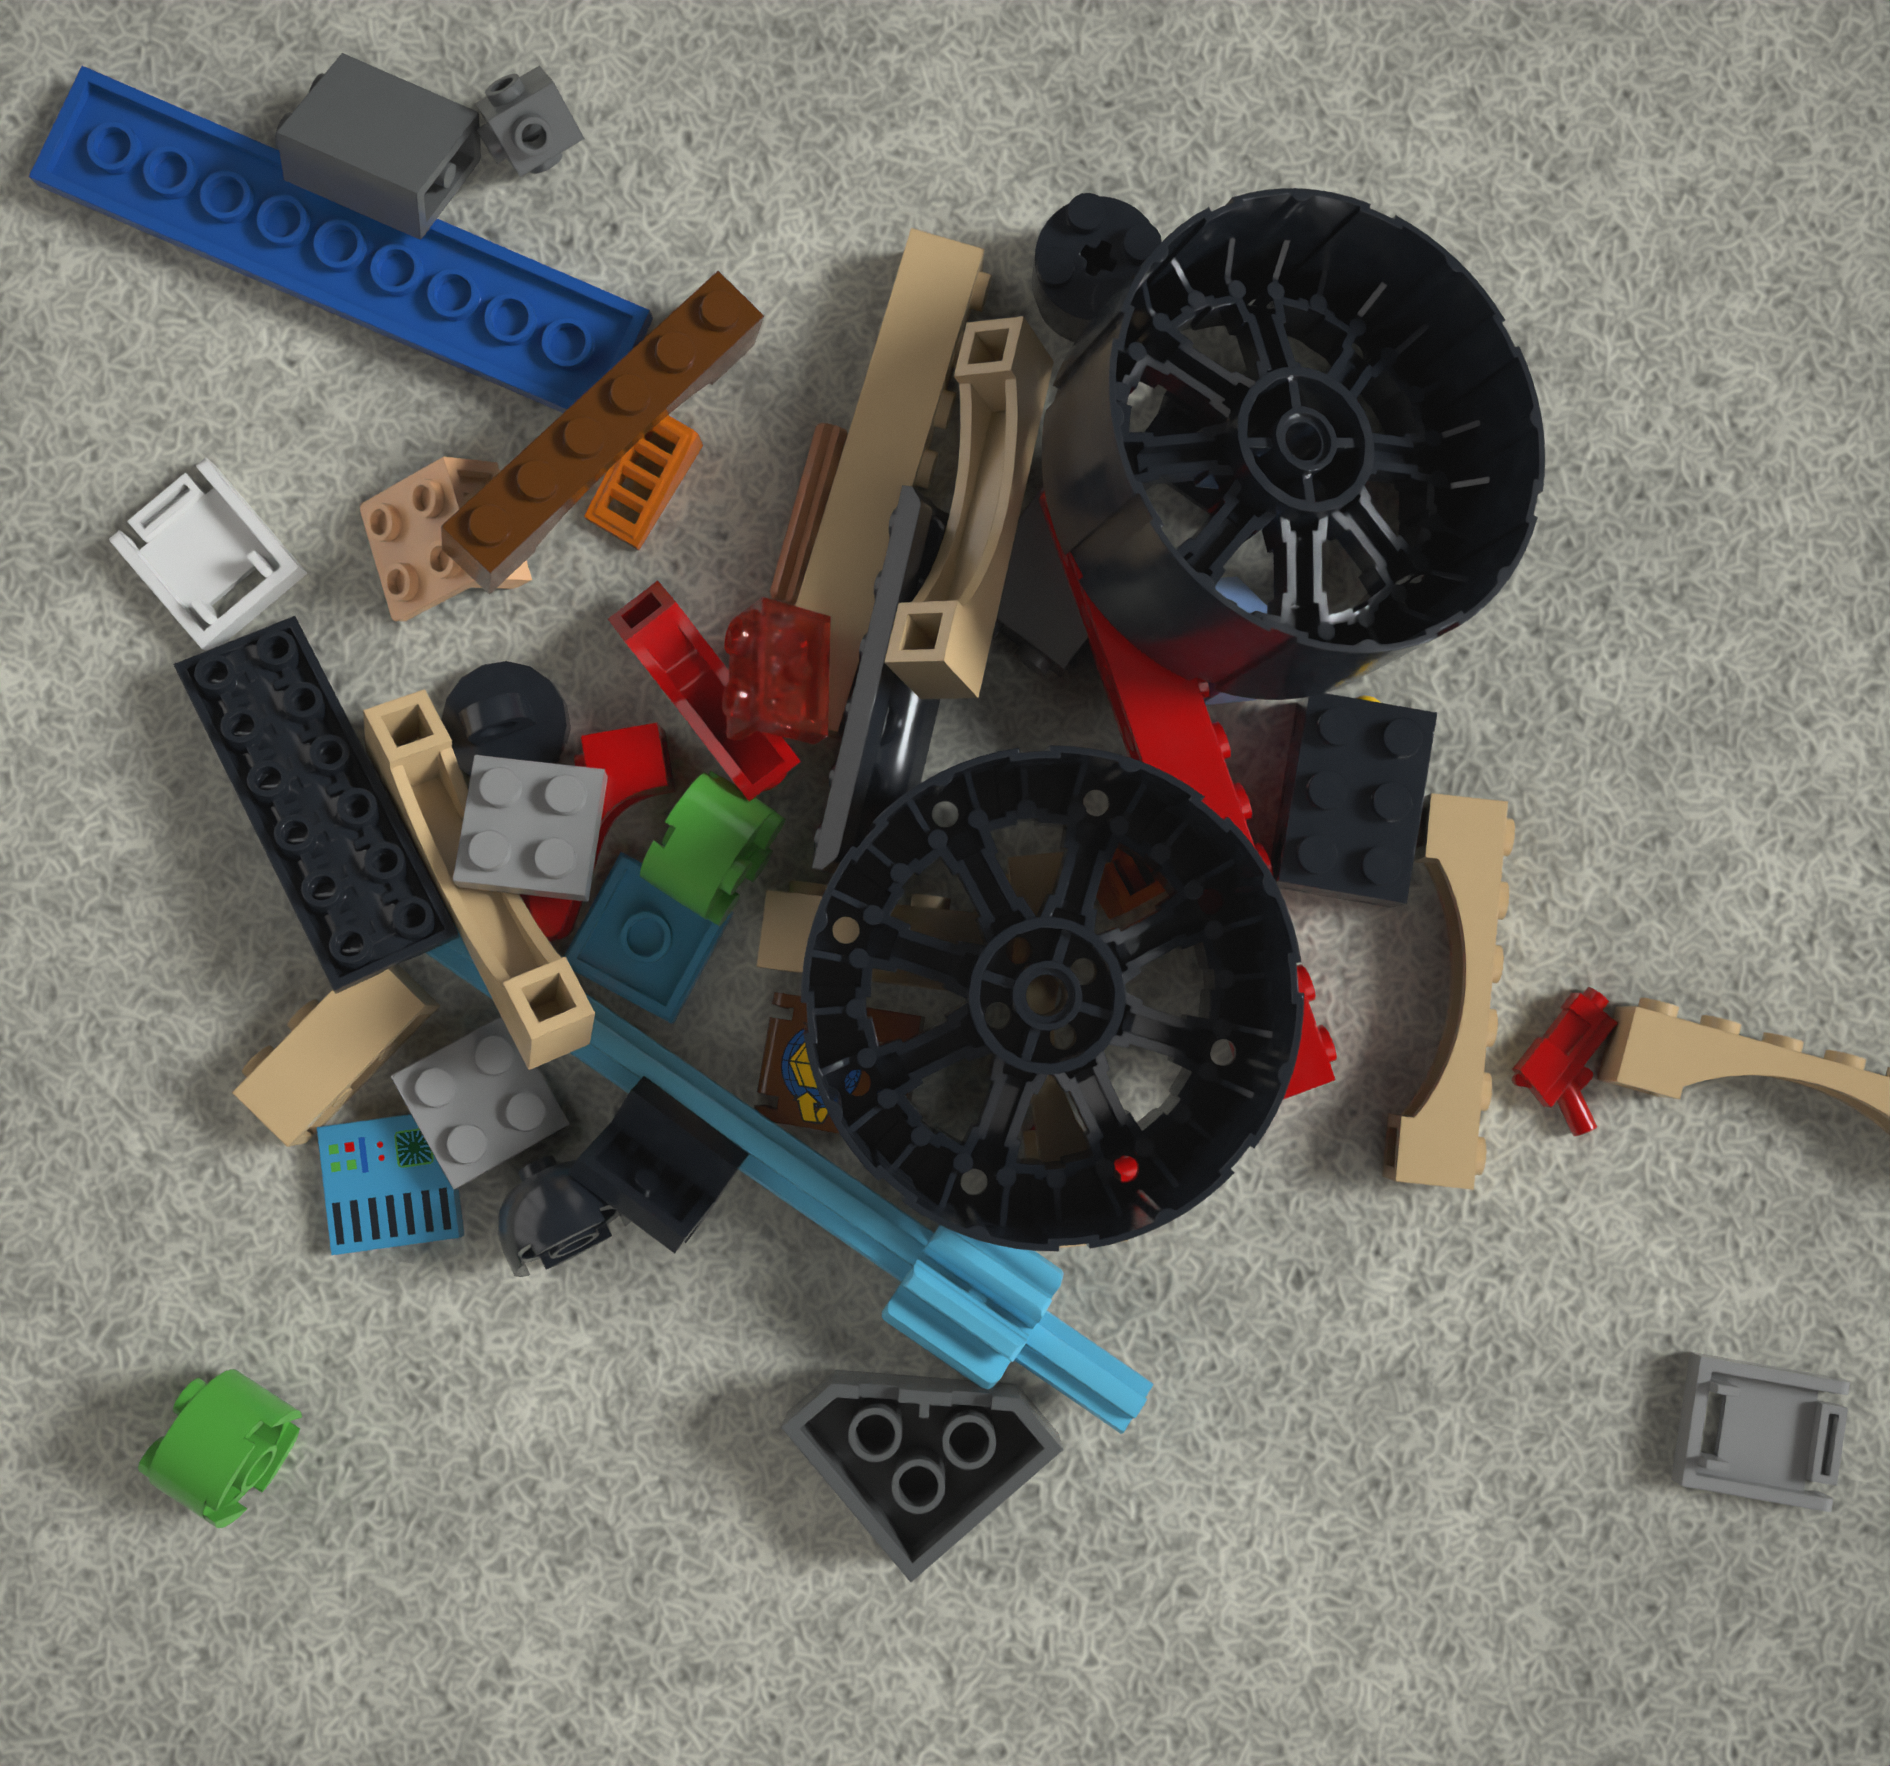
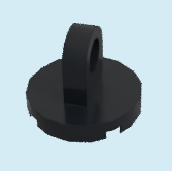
M509 661L481 665L463 676L447 696L441 718L452 740V749L459 768L469 776H471L474 755L557 764L560 760L559 756L564 751L565 743H568L571 731L567 703L555 684L531 666Z

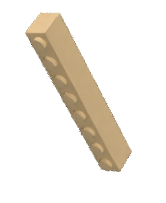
M913 228L910 230L764 707V712L770 720L838 740L842 739L845 729L844 710L847 701L853 695L860 666L859 647L863 636L868 632L875 603L874 583L878 573L883 569L890 539L888 530L890 516L898 505L902 485L912 486L917 490L918 486L928 489L931 484L937 464L938 452L929 448L935 428L938 427L946 430L951 419L956 392L947 389L953 369H956L966 323H968L971 310L982 312L987 300L992 275L983 272V248Z

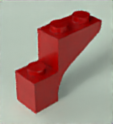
M658 580L608 618V621L657 682L749 802L761 792L768 791L780 784L786 777L787 772L801 762Z
M657 722L581 735L583 753L575 754V766L604 769L608 776L593 873L606 836L613 823L621 814L645 799L676 792L666 732ZM519 894L548 941L564 939L571 934L583 901Z

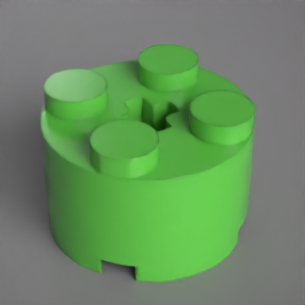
M711 770L709 775L704 772L686 790L665 820V823L670 825L663 838L662 846L653 840L642 863L640 877L705 920H710L720 926L735 907L740 897L736 890L746 878L754 882L768 863L773 853L769 846L779 834L786 819L757 798H753L749 802L739 788L724 777L717 775Z
M236 1369L224 1371L209 1383L196 1378L181 1392L173 1406V1413L178 1415L166 1435L158 1438L147 1449L139 1462L138 1470L149 1478L151 1485L216 1528H224L233 1523L248 1509L238 1502L247 1491L254 1487L263 1492L278 1473L294 1446L300 1428L290 1421L302 1418L301 1411Z

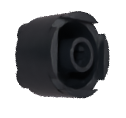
M1081 193L1075 196L1070 203L1057 210L1042 228L1035 248L1032 290L1044 322L1061 337L1075 342L1088 324L1162 242L1158 230L1138 209L1116 198L1098 196L1093 193ZM1095 267L1101 268L1096 276L1089 275L1086 270L1091 271Z

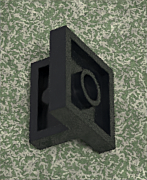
M643 1076L630 1090L610 1124L577 1158L568 1174L675 1254L684 1242L687 1243L702 1224L749 1154L647 1077Z

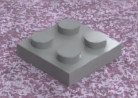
M474 755L453 882L461 888L588 902L608 780L605 770Z
M502 1017L390 1076L453 1190L460 1188L570 1125L538 1067L528 1070Z

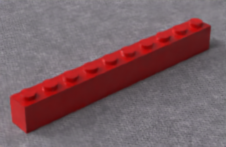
M1044 491L1039 498V502L1088 634L1087 640L1128 757L1158 768L1204 796L1203 803L1221 818L1229 817L1243 832L1273 876L1272 865L1265 848L1261 843H1253L1246 820L1252 818V809L1246 791L1241 783L1233 784L1225 759L1231 757L1227 735L1218 721L1211 722L1204 698L1209 697L1210 694L1208 681L1198 677L1189 681L1159 665L1131 644L1103 616L1078 580L1083 575L1072 554L1064 555L1051 521ZM1209 888L1204 890L1203 895L1198 899V904L1204 913L1211 915L1220 910L1222 898L1216 890ZM1302 964L1297 965L1299 992L1304 993L1302 1035L1294 1071L1283 1100L1336 1080L1330 1062L1337 1059L1335 1046L1326 1027L1322 1024L1318 1026L1316 1024L1309 1002L1314 1001L1316 998L1315 989L1308 971ZM1228 1041L1232 1055L1234 1056L1233 1045Z

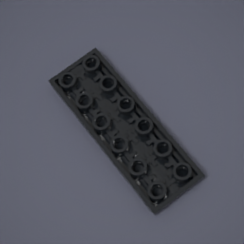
M902 485L898 505L890 516L888 527L890 539L883 569L878 573L874 583L875 603L868 632L863 636L859 647L860 666L853 695L847 701L844 710L845 729L838 758L834 761L829 774L830 793L823 822L818 826L814 837L815 856L812 868L834 875L840 862L852 845L858 848L870 833L868 830L872 822L901 796L921 783L940 704V699H920L884 663L898 604L912 602L922 588L939 552L950 515L936 507L930 499L912 486Z
M296 616L173 664L335 994L368 980L399 963L418 957L459 938V934Z

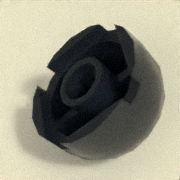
M553 1155L540 1158L526 1165L518 1172L522 1182L506 1195L498 1214V1236L503 1253L515 1277L530 1275L525 1263L541 1259L547 1270L607 1240L612 1236L607 1224L620 1216L624 1226L631 1222L568 1174L576 1160L557 1164Z

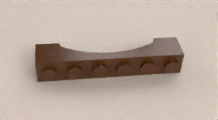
M717 271L441 525L442 550L490 595L535 553L536 547L562 517L626 452L687 399L709 383L713 385L755 345L764 315L728 279Z

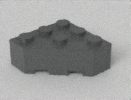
M835 1370L786 1413L781 1426L784 1432L910 1582L915 1580L1063 1451L1061 1439L1056 1429L1018 1384L997 1382L992 1388L983 1389L970 1380Z

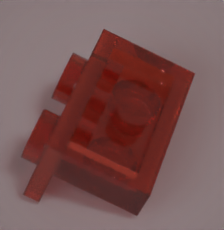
M761 597L731 620L724 641L725 651L730 655L729 682L725 687L722 698V709L724 714L727 715L728 739L742 741L754 732L761 731L815 745L828 737L831 616Z

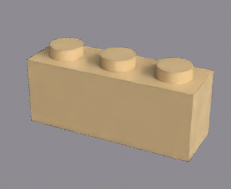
M398 964L337 994L332 989L321 1002L313 999L293 1015L287 1024L292 1030L291 1033L275 1049L269 1045L247 1062L242 1069V1073L247 1078L232 1093L287 1147L305 1144L317 1133V1127L324 1126L440 1005Z

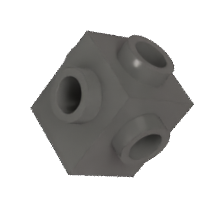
M540 65L521 77L518 74H509L496 80L486 89L485 94L487 97L475 103L486 122L476 130L497 164L507 158L520 177L529 171L532 174H538L549 170L562 159L563 151L585 139L555 83Z

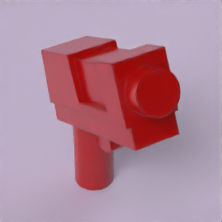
M1587 987L1583 994H1570L1560 1007L1562 1009L1561 1013L1542 1037H1537L1512 1068L1515 1073L1512 1077V1083L1515 1086L1528 1088L1543 1107L1552 1108L1557 1101L1573 1136L1583 1135L1597 1128L1596 1122L1581 1093V1090L1593 1078V1072L1584 1065L1618 1023L1603 1011L1608 1005L1609 1000L1591 987Z

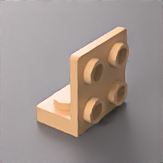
M443 456L361 503L360 513L393 621H407L471 587L482 588L442 550L441 525L500 472L497 462ZM527 561L497 588L514 589L531 581L532 577Z

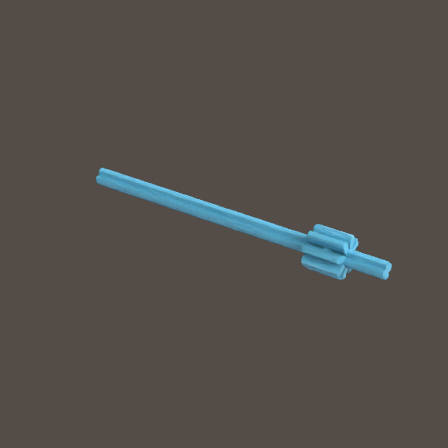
M460 934L459 938L426 952L431 958L492 999ZM585 993L595 1011L591 1040L589 1045L570 1052V1054L628 1094L643 1076L647 1077L749 1154L739 1168L742 1173L899 1280L901 1283L882 1311V1318L885 1322L983 1389L992 1388L1001 1379L1009 1363L1016 1361L1120 1434L1124 1433L1132 1418L1135 1419L1147 1401L1146 1396L1151 1390L1153 1383L1047 1311L1052 1302L1051 1298L1061 1286L1064 1275L1062 1269L1032 1250L1014 1249L986 1243L959 1234L941 1225L938 1226L935 1232L931 1231Z

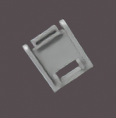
M1690 1352L1671 1480L1684 1487L1831 1512L1833 1498L1819 1491L1804 1490L1805 1481L1808 1479L1812 1482L1837 1486L1848 1408L1839 1404L1817 1400L1818 1391L1848 1395L1850 1381L1832 1376ZM1709 1391L1723 1395L1714 1454L1700 1452Z

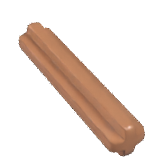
M819 423L814 431L770 588L772 599L784 605L796 606L848 436L847 430L837 425Z

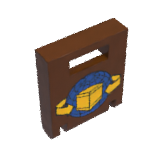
M774 992L772 1004L783 1009L794 1008L792 1020L769 1017L757 1093L779 1097L777 1108L765 1104L754 1105V1109L775 1123L840 1134L821 1099L808 1060L803 1035L805 1024H808L807 1004L801 1003V996ZM866 1007L867 1016H872L878 1044L898 1037L903 1041L924 1029V1016ZM862 1070L851 1071L845 1078V1088L852 1095H863L871 1086L870 1076ZM913 1090L906 1094L910 1102L912 1101Z

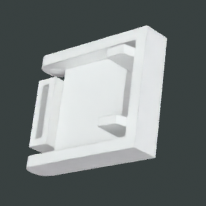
M205 457L196 467L206 480L214 487L206 494L190 475L184 473L127 521L139 536L148 542L139 550L135 542L119 530L109 540L200 648L208 651L226 643L303 578L307 572L220 470ZM257 568L266 579L220 616L212 605Z

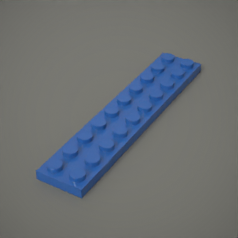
M81 66L29 174V178L43 189L561 413H564L645 338L653 320L649 309L440 219H436L420 240L284 180L279 150L84 66Z

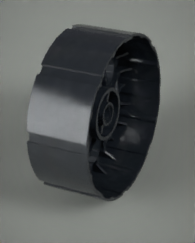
M1280 188L1250 192L1232 197L1225 206L1211 211L1208 207L1182 223L1158 245L1076 339L1053 383V386L1058 388L1055 400L1045 412L1042 433V473L1046 501L1064 555L1072 554L1083 575L1078 581L1086 594L1111 625L1153 661L1189 681L1198 677L1216 684L1215 691L1233 696L1262 700H1288L1327 693L1344 687L1461 626L1482 610L1510 579L1528 547L1538 519L1534 512L1538 494L1543 492L1545 478L1543 422L1537 393L1527 362L1520 346L1515 347L1503 325V322L1506 321L1474 276L1451 253L1429 235L1397 215L1391 218L1371 209L1370 203L1338 193L1303 188ZM1225 326L1228 334L1237 338L1246 371L1243 374L1236 371L1233 373L1229 372L1193 348L1192 345L1194 343L1181 332L1191 328L1193 331L1209 327ZM1287 336L1304 343L1308 348L1325 358L1329 363L1325 370L1321 372L1312 368L1301 367L1300 362H1295ZM1353 343L1362 350L1363 359L1351 347ZM1139 381L1153 389L1159 384L1196 409L1198 412L1195 417L1204 427L1197 433L1153 437V432H1129L1132 405H1127L1128 397L1137 388ZM1359 394L1363 396L1373 409L1385 435L1372 433L1368 418L1356 399ZM1194 481L1195 487L1217 489L1218 494L1208 509L1211 515L1191 538H1188L1175 548L1161 528L1165 525L1154 509L1146 491L1152 485ZM1367 481L1392 483L1395 490L1399 492L1398 520L1400 524L1397 536L1371 504L1370 500L1372 497L1365 488ZM1261 530L1267 553H1273L1274 599L1268 602L1267 614L1256 610L1250 614L1237 606L1236 602L1219 593L1215 586L1226 571L1223 566L1245 541ZM1336 538L1362 571L1358 578L1365 587L1367 594L1352 608L1329 615L1327 592H1322V544L1326 542V539L1331 542Z
M1050 745L1043 751L1020 753L1019 748L986 754L959 763L921 782L891 804L872 822L868 830L870 833L858 848L852 845L822 896L807 941L801 982V1003L807 1004L808 1024H805L803 1035L817 1089L838 1132L863 1166L878 1181L883 1178L900 1192L902 1202L954 1232L998 1246L1032 1251H1059V1246L1086 1244L1091 1249L1132 1239L1155 1230L1187 1213L1214 1193L1235 1173L1231 1168L1239 1161L1249 1147L1256 1148L1277 1114L1290 1083L1298 1056L1304 1016V993L1299 992L1296 964L1301 962V956L1287 905L1267 865L1255 847L1229 817L1221 818L1202 802L1204 798L1202 794L1158 768L1108 751L1076 746ZM1092 790L1101 791L1108 799V808L1100 816L1089 814L1083 804L1085 795ZM950 802L956 807L958 818L954 825L940 827L934 822L932 811L936 804ZM1034 821V826L1063 828L1060 849L1064 850L1052 895L1047 894L1037 916L1022 896L1017 897L994 855L998 853V850L990 832L1011 828L1018 825V822ZM1118 848L1134 859L1140 858L1152 868V875L1169 896L1155 905L1156 911L1121 930L1119 928H1112L1096 934L1094 933L1097 909L1093 908L1105 864L1111 863L1114 853ZM940 858L952 876L957 874L979 915L975 921L983 940L982 945L959 940L956 941V944L910 930V924L890 916L905 892L902 886L913 873L916 876L920 875L930 864ZM1209 888L1216 890L1222 898L1220 910L1211 915L1204 913L1198 904V899L1203 895L1204 890ZM842 917L854 919L859 926L858 937L851 943H841L833 935V926ZM1016 937L1024 938L1029 943L1031 949L1029 958L1020 964L1011 962L1006 955L1007 944ZM1194 946L1199 968L1203 970L1204 989H1201L1198 1017L1181 1014V1017H1177L1142 1005L1143 1000L1126 992L1125 984L1141 973L1140 967L1175 948L1183 950ZM1086 958L1093 964L1094 975L1088 983L1080 985L1079 979L1071 970V966L1076 960ZM873 968L895 973L898 968L941 982L943 983L942 988L964 998V1002L944 1015L946 1020L903 1041L898 1037L880 1044L877 1041L872 1016H867L866 997H871ZM1048 974L1059 983L1061 999L1052 1011L1045 1014H1037L1031 1010L1027 1003L1026 991L1033 979L1040 975ZM995 1002L1004 1003L1010 1011L1008 1022L1000 1028L990 1027L985 1020L986 1009ZM1066 1024L1070 1025L1074 1033L1072 1043L1066 1048H1055L1050 1042V1031L1064 1027ZM1224 1039L1233 1045L1234 1056L1228 1064L1217 1065L1211 1059L1210 1052L1216 1041ZM1129 1044L1167 1055L1168 1061L1182 1067L1169 1089L1170 1095L1159 1108L1152 1109L1138 1122L1135 1121L1129 1111L1123 1109L1106 1073L1110 1070L1104 1053L1108 1045L1128 1048ZM992 1053L987 1076L992 1081L977 1123L970 1124L962 1141L937 1126L935 1129H932L921 1120L923 1118L922 1114L910 1102L906 1094L923 1084L922 1078L964 1058L971 1061ZM854 1070L865 1071L871 1079L869 1090L860 1096L850 1094L845 1088V1078ZM1048 1074H1050L1064 1092L1069 1093L1086 1128L1082 1133L1088 1149L1062 1156L1060 1161L1042 1162L1036 1158L1018 1157L1021 1144L1018 1135L1033 1094L1038 1095ZM1123 1156H1130L1137 1163V1172L1128 1181H1120L1113 1174L1115 1171L1114 1162ZM971 1169L981 1170L987 1179L985 1188L977 1194H969L961 1186L963 1174Z

